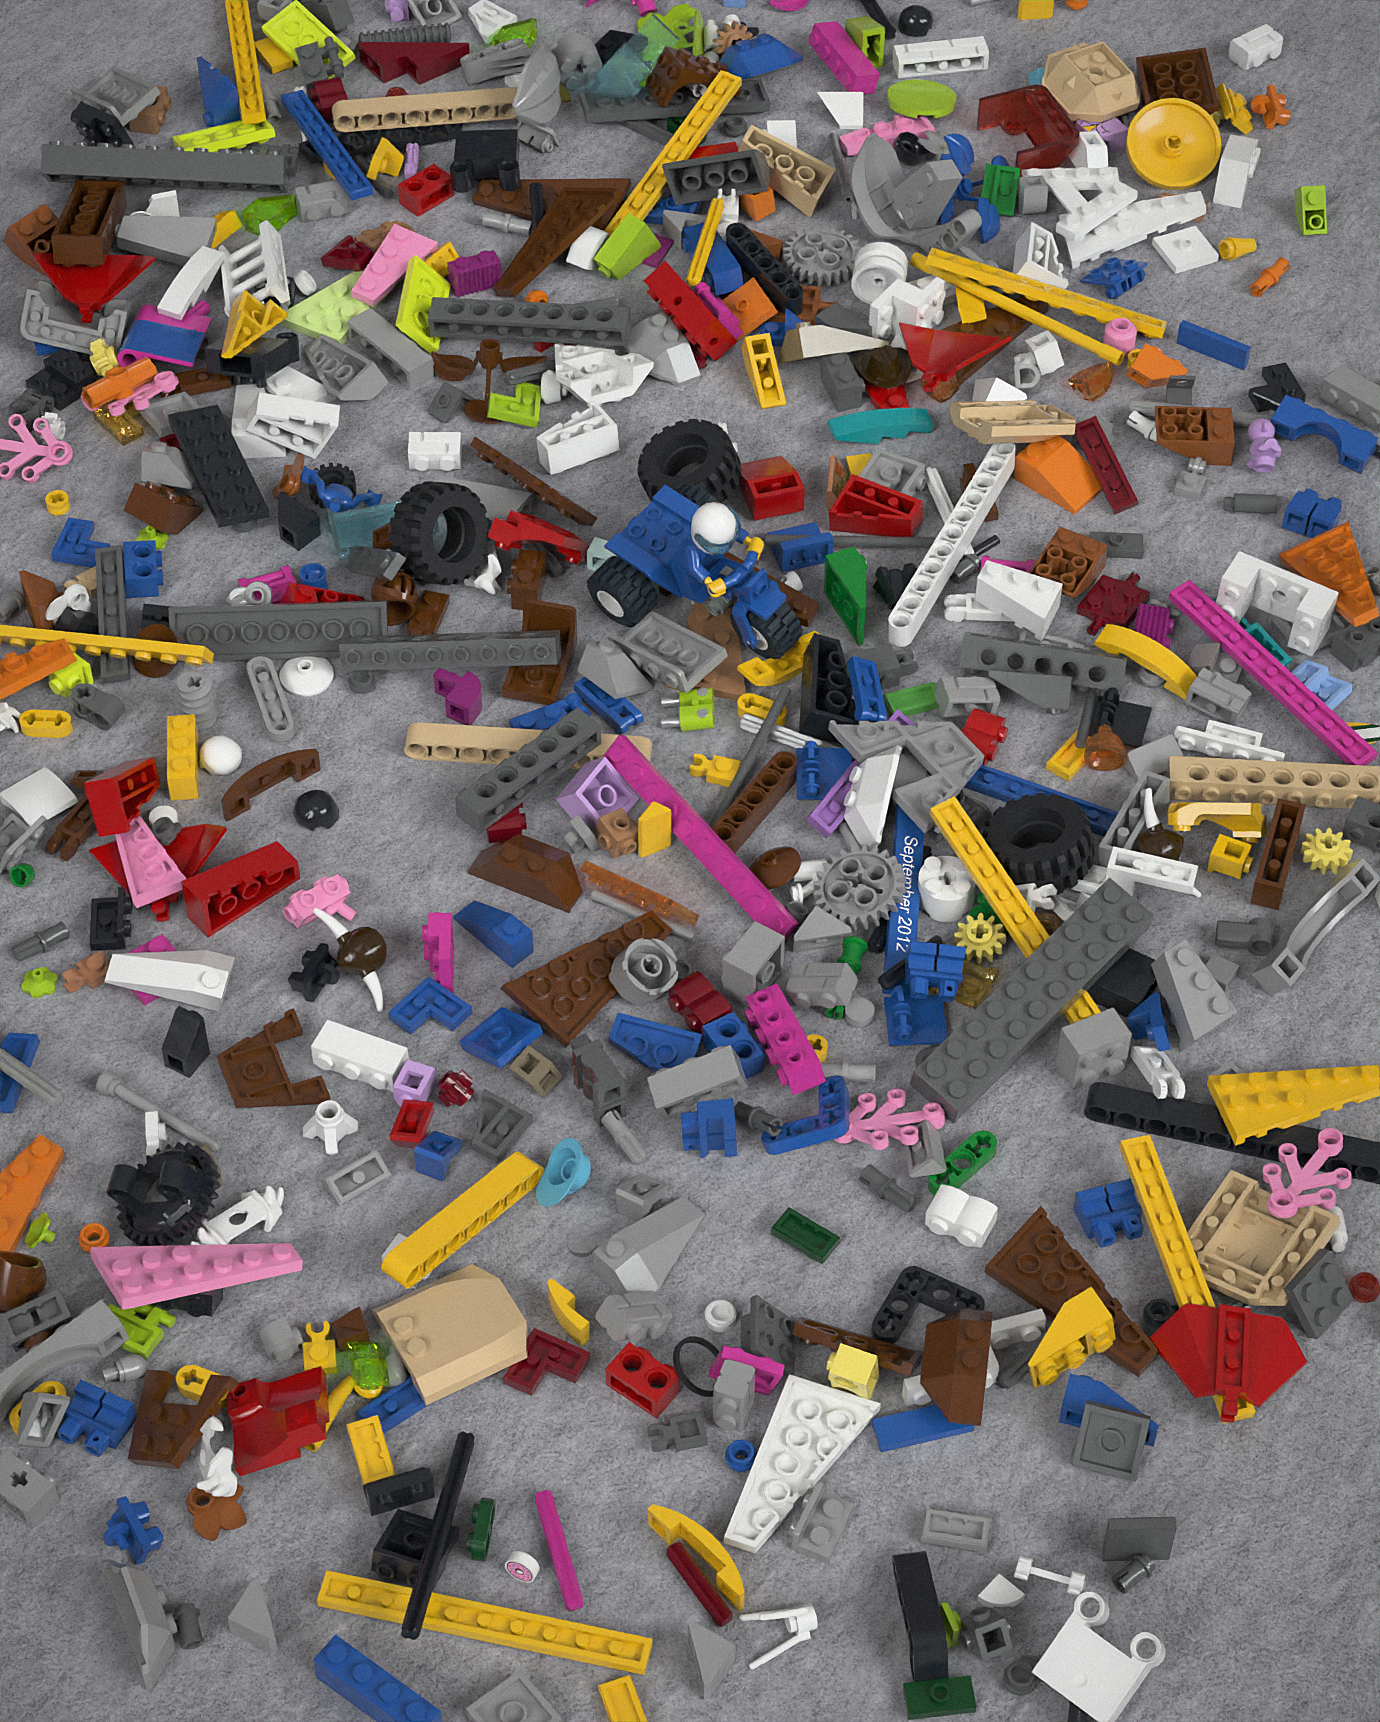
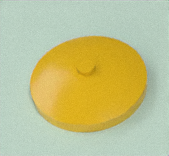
M1178 98L1160 99L1146 105L1133 118L1126 136V152L1131 166L1146 182L1166 190H1184L1198 185L1212 173L1221 153V136L1213 118L1197 104Z

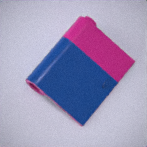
M141 306L118 353L117 362L120 366L126 367L147 357L193 367L211 324V318L185 313L182 320L159 314L157 306Z

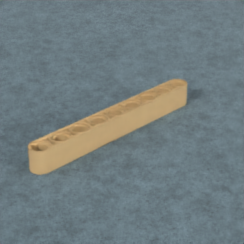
M518 87L341 100L332 106V114L335 128L340 132L517 119L512 103Z
M417 722L408 726L404 752L408 757L417 760L499 765L502 760L511 757L519 751L524 744H528L537 738L543 730ZM601 734V744L568 769L580 770L586 762L604 757L603 755L618 735ZM625 735L650 761L651 741L642 736Z

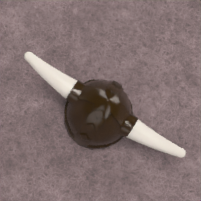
M1147 788L1144 798V816L1147 830L1139 834L1140 852L1179 861L1184 838L1174 831L1163 828L1154 809L1152 789ZM1193 887L1192 895L1197 898L1201 897V893Z
M314 908L313 913L326 923L340 945L337 953L338 966L349 973L360 975L373 995L377 1011L382 1012L383 995L376 971L380 970L384 965L387 956V946L383 936L371 927H359L350 932L334 917L318 908Z

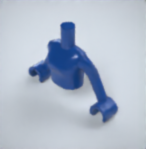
M304 465L300 480L307 484H316L319 498L322 499L324 506L332 512L343 513L347 510H353L363 501L370 507H379L383 496L382 493L377 494L368 489L367 493L357 494L352 499V491L343 485L332 483L325 489L324 481L318 476L319 470H311Z

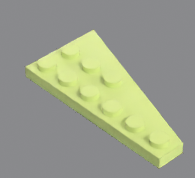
M364 270L354 271L289 308L288 316L279 325L315 339L324 334L343 345L349 338L347 321L369 308L375 310L387 295L374 306L351 297V290L364 272Z

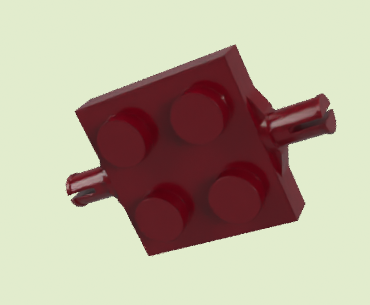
M1131 572L1125 581H1120L1103 574L1079 603L1077 614L1092 621L1086 629L1089 635L1095 636L1101 627L1107 624L1128 628L1137 616L1138 605L1140 603L1143 605L1147 604L1150 600V591L1135 586L1140 580V576L1137 573L1134 575V572Z

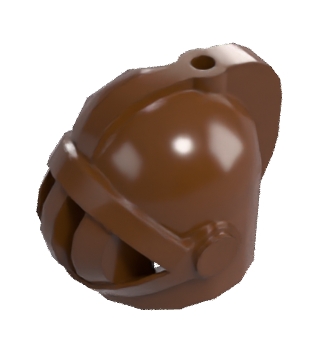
M398 570L392 581L379 578L374 579L371 586L372 601L387 600L388 626H396L407 622L416 613V604L419 597L417 587L409 575Z
M0 1251V1313H6L38 1298L44 1291L47 1283L46 1269L43 1262L37 1257L16 1252Z

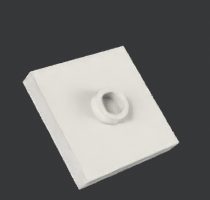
M1196 226L1155 237L1152 241L1153 247L1175 274L1218 261L1219 254Z

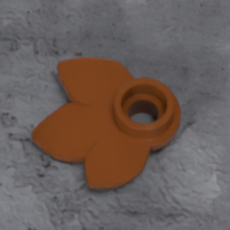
M300 452L297 454L293 465L284 466L283 476L272 490L274 498L278 499V494L281 492L290 497L299 492L301 488L300 473L304 466V455Z
M237 1484L235 1495L229 1497L213 1496L211 1493H207L197 1487L190 1491L186 1499V1506L189 1513L193 1515V1528L202 1538L208 1541H215L221 1528L224 1530H235L246 1524V1514L236 1502L242 1495L244 1487ZM203 1500L209 1502L208 1504L203 1506L198 1505V1503Z

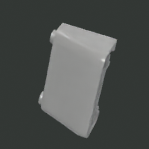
M33 279L27 288L20 324V331L26 339L93 355L90 343L101 338L105 340L106 345H112L119 352L133 301L120 298L112 299L107 303L104 315L94 312L92 323H82L81 318L83 314H80V310L55 303L57 293L51 283Z

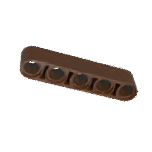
M788 751L776 753L712 826L711 829L734 853L739 850L795 784L797 772L796 756Z

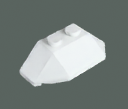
M898 745L867 758L859 766H855L850 774L849 781L852 782V785L844 799V805L846 806L844 818L861 849L866 844L868 851H871L875 845L878 846L881 843L884 823L902 747Z

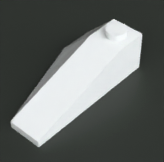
M256 384L237 385L232 416V435L243 457H286L285 446L245 430L248 408L259 392L266 393L264 388H258Z
M208 950L113 954L105 983L220 1012L235 957Z

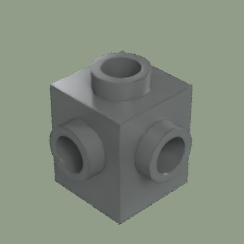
M991 1607L976 1608L970 1612L969 1616L961 1618L963 1631L960 1632L961 1642L966 1651L972 1652L983 1662L1014 1650L1010 1638L1011 1627L1007 1618Z

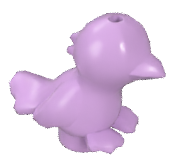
M1257 418L1248 427V435L1252 443L1249 447L1251 460L1247 462V466L1249 469H1254L1260 473L1274 470V462L1277 457L1281 456L1282 450L1276 439L1273 438L1275 427L1268 419Z

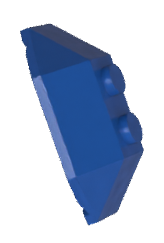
M765 33L758 35L757 38L752 40H740L736 42V45L728 47L719 62L727 65L728 71L731 74L744 80L803 61V57L778 39Z

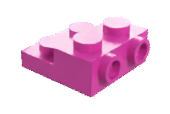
M428 913V925H422L424 960L430 961V972H435V981L453 993L455 948L452 913Z

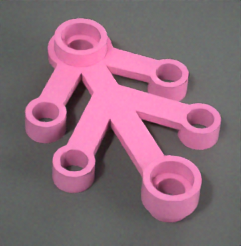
M164 371L157 374L153 380L135 388L131 396L110 403L108 408L111 416L123 414L125 412L124 405L132 400L136 410H143L149 407L150 398L159 392L168 393L176 388L175 386L179 383L178 377L172 371ZM82 395L80 396L83 406L87 408L88 411H95L102 407L101 405L95 409H91L83 400Z
M14 414L9 418V426L14 431H17L23 442L0 439V450L20 453L7 463L3 462L0 464V477L2 479H11L16 469L35 456H43L44 458L34 466H27L22 470V478L29 484L37 482L39 474L52 465L64 466L71 461L73 457L72 447L65 441H57L50 430V424L45 418H37L33 423V428L39 435L43 436L48 446L37 444L26 427L25 419L21 415ZM20 419L21 423L18 426H14V422ZM41 423H45V428L39 430L38 426ZM60 451H64V455L57 458V454ZM9 468V472L3 475V469ZM33 471V477L27 478V474Z
M892 1089L887 1093L888 1101L871 1118L861 1120L867 1112H872L876 1109L875 1095L864 1093L858 1097V1106L849 1114L850 1127L848 1132L842 1137L833 1140L838 1143H849L856 1139L871 1145L873 1149L883 1150L888 1147V1136L900 1140L905 1145H914L919 1140L918 1129L911 1125L902 1128L897 1126L927 1120L936 1129H939L945 1124V1111L941 1108L940 1104L930 1102L925 1104L921 1111L891 1115L897 1108L903 1107L906 1103L905 1092L902 1089ZM865 1130H875V1131H873L872 1133H870V1132H867V1131H865Z
M1326 1128L1319 1133L1318 1150L1302 1170L1297 1160L1296 1146L1285 1143L1279 1147V1160L1286 1165L1292 1182L1287 1189H1284L1282 1184L1281 1167L1279 1165L1269 1163L1263 1167V1180L1270 1185L1272 1191L1267 1201V1208L1273 1216L1289 1218L1294 1216L1299 1208L1311 1205H1318L1325 1210L1332 1209L1335 1206L1336 1193L1332 1189L1323 1188L1318 1193L1300 1195V1193L1306 1189L1334 1185L1339 1189H1346L1351 1185L1352 1174L1346 1168H1338L1334 1172L1315 1175L1329 1156H1335L1342 1150L1343 1135L1339 1130Z

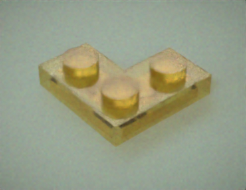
M133 400L124 405L125 412L118 416H111L108 408L110 403L93 411L94 420L122 446L144 435L143 427L135 420L141 414L139 410L135 409Z

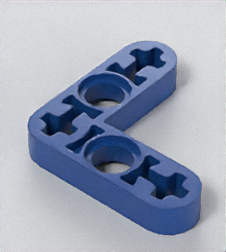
M838 1075L830 1076L825 1079L826 1082L819 1084L818 1115L785 1123L783 1127L775 1126L782 1129L776 1136H771L764 1132L761 1140L766 1152L770 1155L782 1154L837 1139L845 1135L850 1127L849 1091L843 1077Z

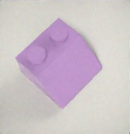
M602 757L586 762L559 794L556 801L572 819L579 815L587 827L596 830L599 817L621 807L628 813L639 797L608 759Z

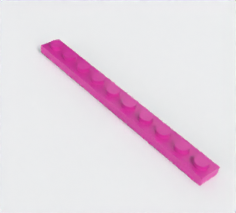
M1190 579L1169 592L1168 599L1215 643H1220V647L1347 765L1366 766L1376 759L1378 752Z
M618 735L603 756L608 759L619 774L648 805L655 801L671 810V830L754 921L785 936L786 942L799 925L796 919L625 735Z

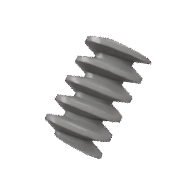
M188 670L183 672L177 679L182 715L195 714L198 731L205 730L211 727L217 718L212 680L203 671Z

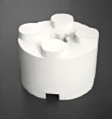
M928 857L919 871V908L922 912L925 910L929 913L930 918L936 921H957L962 918L963 914L968 910L970 912L973 908L976 883L959 857Z

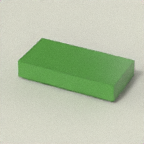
M934 682L883 694L885 707L890 716L897 709L905 716L938 709L939 705H937L934 697L937 687Z

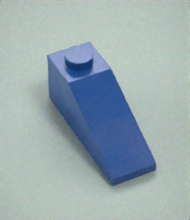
M474 900L453 916L458 924L511 968L534 952L533 931L513 914Z
M1070 1374L1061 1407L1059 1423L1080 1428L1087 1400L1143 1413L1103 1382L1094 1380L1087 1375L1078 1376ZM1151 1419L1145 1445L1154 1447L1159 1425Z

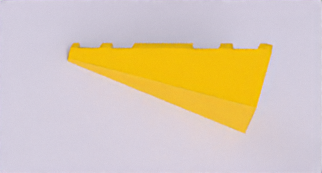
M244 290L232 303L221 356L223 358H232L288 316V313L271 299L264 305L248 291Z

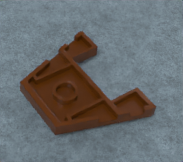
M294 1008L286 1011L284 1017L277 1022L271 1021L264 1025V1030L252 1038L247 1036L217 1055L219 1067L235 1108L315 1105L330 1100V1095L322 1075L291 1084L276 1048V1043L303 1035L302 1027Z
M147 1370L128 1459L136 1465L179 1469L202 1437L203 1433L199 1430L209 1416L216 1417L222 1408L218 1403L228 1390L230 1392L235 1390L238 1381L231 1376L210 1375L197 1405L165 1403L164 1400L174 1380V1376L167 1371Z

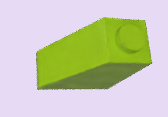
M869 16L846 19L845 31L875 68L883 67L884 26Z
M627 213L593 259L599 266L597 270L607 278L612 276L617 280H621L640 265L644 259L659 250L662 245L645 222Z

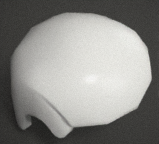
M223 735L213 736L206 740L199 751V767L208 770L212 776L228 775L236 771L242 761V751L239 745Z

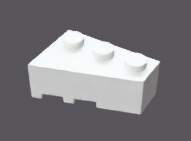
M1230 135L1221 157L1213 203L1241 208L1249 178L1253 177L1260 158L1261 148H1257L1258 139Z

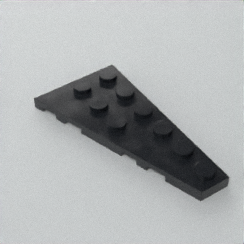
M449 124L354 132L332 130L351 157L375 153L382 137L387 139L396 149L405 148L408 143L423 145L456 139V131ZM308 140L299 143V152L312 164L323 162Z

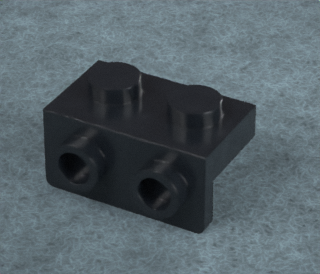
M118 887V897L91 899L89 943L91 951L126 949V937L132 936L131 920H127V915L132 914V898L126 897L125 887Z
M425 1467L363 1485L371 1516L435 1498L433 1477L430 1468L426 1469Z

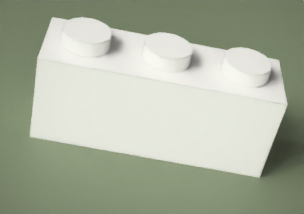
M330 1020L325 1022L311 1045L313 1064L321 1069L332 1070L345 1075L349 1079H358L371 1084L377 1089H386L393 1092L392 1086L407 1059L409 1060L407 1047Z

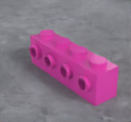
M838 21L814 23L808 43L848 92L874 94L880 73Z
M774 984L746 996L745 999L748 1009L744 1010L746 1019L750 1027L754 1025L757 1027L754 1030L757 1040L762 1046H767L768 1049L765 1050L766 1056L771 1066L777 1065L776 1074L782 1087L787 1085L792 1095H796L826 1082L821 1062L779 985Z

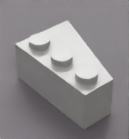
M952 159L927 162L892 190L890 195L910 230L934 227L963 177Z
M1186 939L1162 954L1151 964L1162 998H1166L1171 1013L1169 1016L1171 1024H1175L1180 1039L1178 1044L1181 1051L1238 1012Z

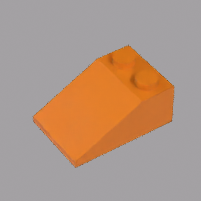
M1060 436L1044 441L1032 442L1016 455L1013 479L1074 515L1102 491L1090 465L1067 440Z

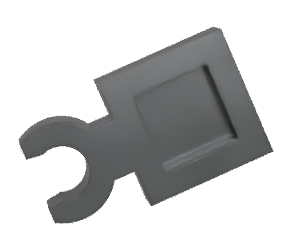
M700 1411L669 1417V1426L666 1427L662 1424H652L648 1427L649 1437L655 1435L662 1437L660 1440L652 1441V1451L654 1452L663 1451L670 1444H674L676 1452L708 1445V1438Z

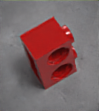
M435 164L430 165L398 184L399 204L419 217L454 196L451 175Z
M630 1342L605 1368L606 1385L656 1419L680 1393V1378L675 1368L669 1364H662L653 1358L648 1350L643 1347L638 1348ZM628 1368H636V1369H638V1370H636V1371H628V1370H626V1369H628ZM653 1385H662L663 1387H661V1388H654V1387H652V1386H653Z

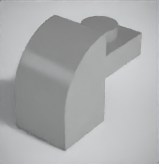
M1043 175L1019 177L1016 195L1019 215L1045 213L1048 185Z

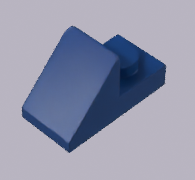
M786 308L785 322H764L760 325V334L770 333L772 346L782 347L786 331L795 329V324L802 323L803 321Z
M1159 992L1153 993L1127 1016V1022L1134 1040L1149 1037L1150 1042L1156 1041L1158 1051L1161 1052L1170 1049L1166 1014Z
M435 1130L415 1146L416 1171L439 1181H444L449 1162L460 1152L463 1140Z

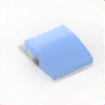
M1305 659L1291 672L1331 710L1336 708L1352 693V684L1329 676L1327 666Z

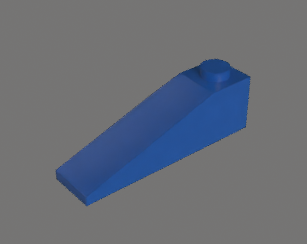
M201 56L197 57L205 111L203 113L205 125L207 127H214L241 120L235 85L226 74H220L219 69H213L211 63Z

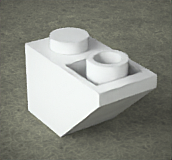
M1077 132L1067 154L1075 167L1101 168L1108 166L1107 146L1098 132Z

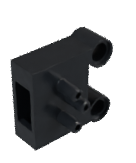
M518 129L456 131L454 162L450 165L452 189L456 192L464 193L473 188V179L484 178V180H494V178H499V185L502 190H517L521 186Z
M293 332L279 333L276 335V339L259 337L232 358H223L221 356L225 336L205 348L207 372L231 375L234 385L241 384L242 377L248 378V383L256 384L258 388H265L267 386L266 379L289 364L300 360L298 334Z

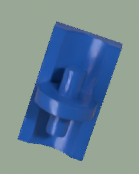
M127 1496L117 1498L118 1509L111 1519L106 1522L108 1529L103 1534V1540L107 1546L118 1545L120 1550L127 1549L135 1565L144 1563L148 1552L161 1547L163 1534L157 1526L147 1529L143 1528L142 1524L148 1523L150 1518L149 1508L145 1501L130 1504Z

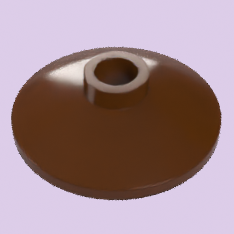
M152 624L145 627L135 638L179 643L175 632L161 624ZM132 656L136 669L142 675L150 678L163 677L176 666V664L164 663L158 658H151V661H142Z
M776 847L757 857L749 867V870L770 890L784 885L797 874L801 866V857L798 851L792 847Z

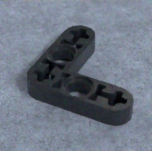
M909 1266L900 1273L873 1319L871 1334L872 1338L892 1344L896 1343L919 1303L947 1315L960 1308L965 1309L970 1304L976 1306L972 1310L984 1311L985 1302L981 1295L921 1267ZM913 1279H918L919 1283H914L911 1293L907 1292L908 1281L912 1282ZM943 1289L949 1292L951 1296L946 1300H938L934 1297L933 1293ZM956 1297H959V1301L957 1300L956 1306H954ZM896 1300L906 1302L909 1307L904 1311H897L892 1308L891 1304ZM889 1318L892 1319L891 1330L882 1333L881 1329L886 1328Z

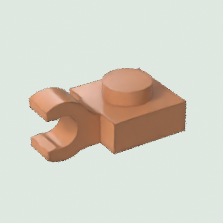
M100 950L77 962L76 969H69L62 974L66 981L63 986L69 993H74L86 984L93 989L105 983L110 965L109 959Z

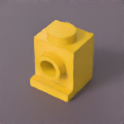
M1219 834L1210 853L1207 872L1213 873V871H1217L1237 879L1241 878L1243 872L1249 874L1254 858L1250 857L1252 845Z

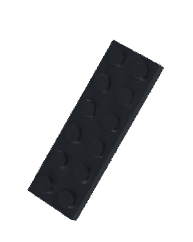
M213 405L168 414V422L218 528L268 518V506L219 406Z

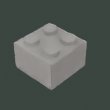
M756 921L748 930H743L737 944L732 950L728 949L721 960L723 965L721 982L723 983L722 995L748 1009L746 996L774 985L784 969L785 936Z
M1114 1008L1061 1028L1056 1065L1073 1090L1082 1086H1090L1097 1080L1109 1075L1115 1076L1126 1068L1132 1033Z

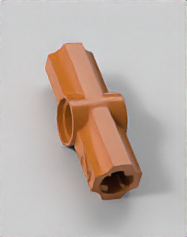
M144 357L126 367L120 366L106 371L104 378L82 388V398L91 409H95L113 399H125L134 393L135 388L154 379L157 374L156 367L150 358Z

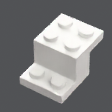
M936 277L922 290L897 279L870 305L869 325L872 326L871 337L886 340L890 334L894 336L897 333L902 334L899 322L930 329L936 324L938 325L944 316L942 309L945 299V280Z

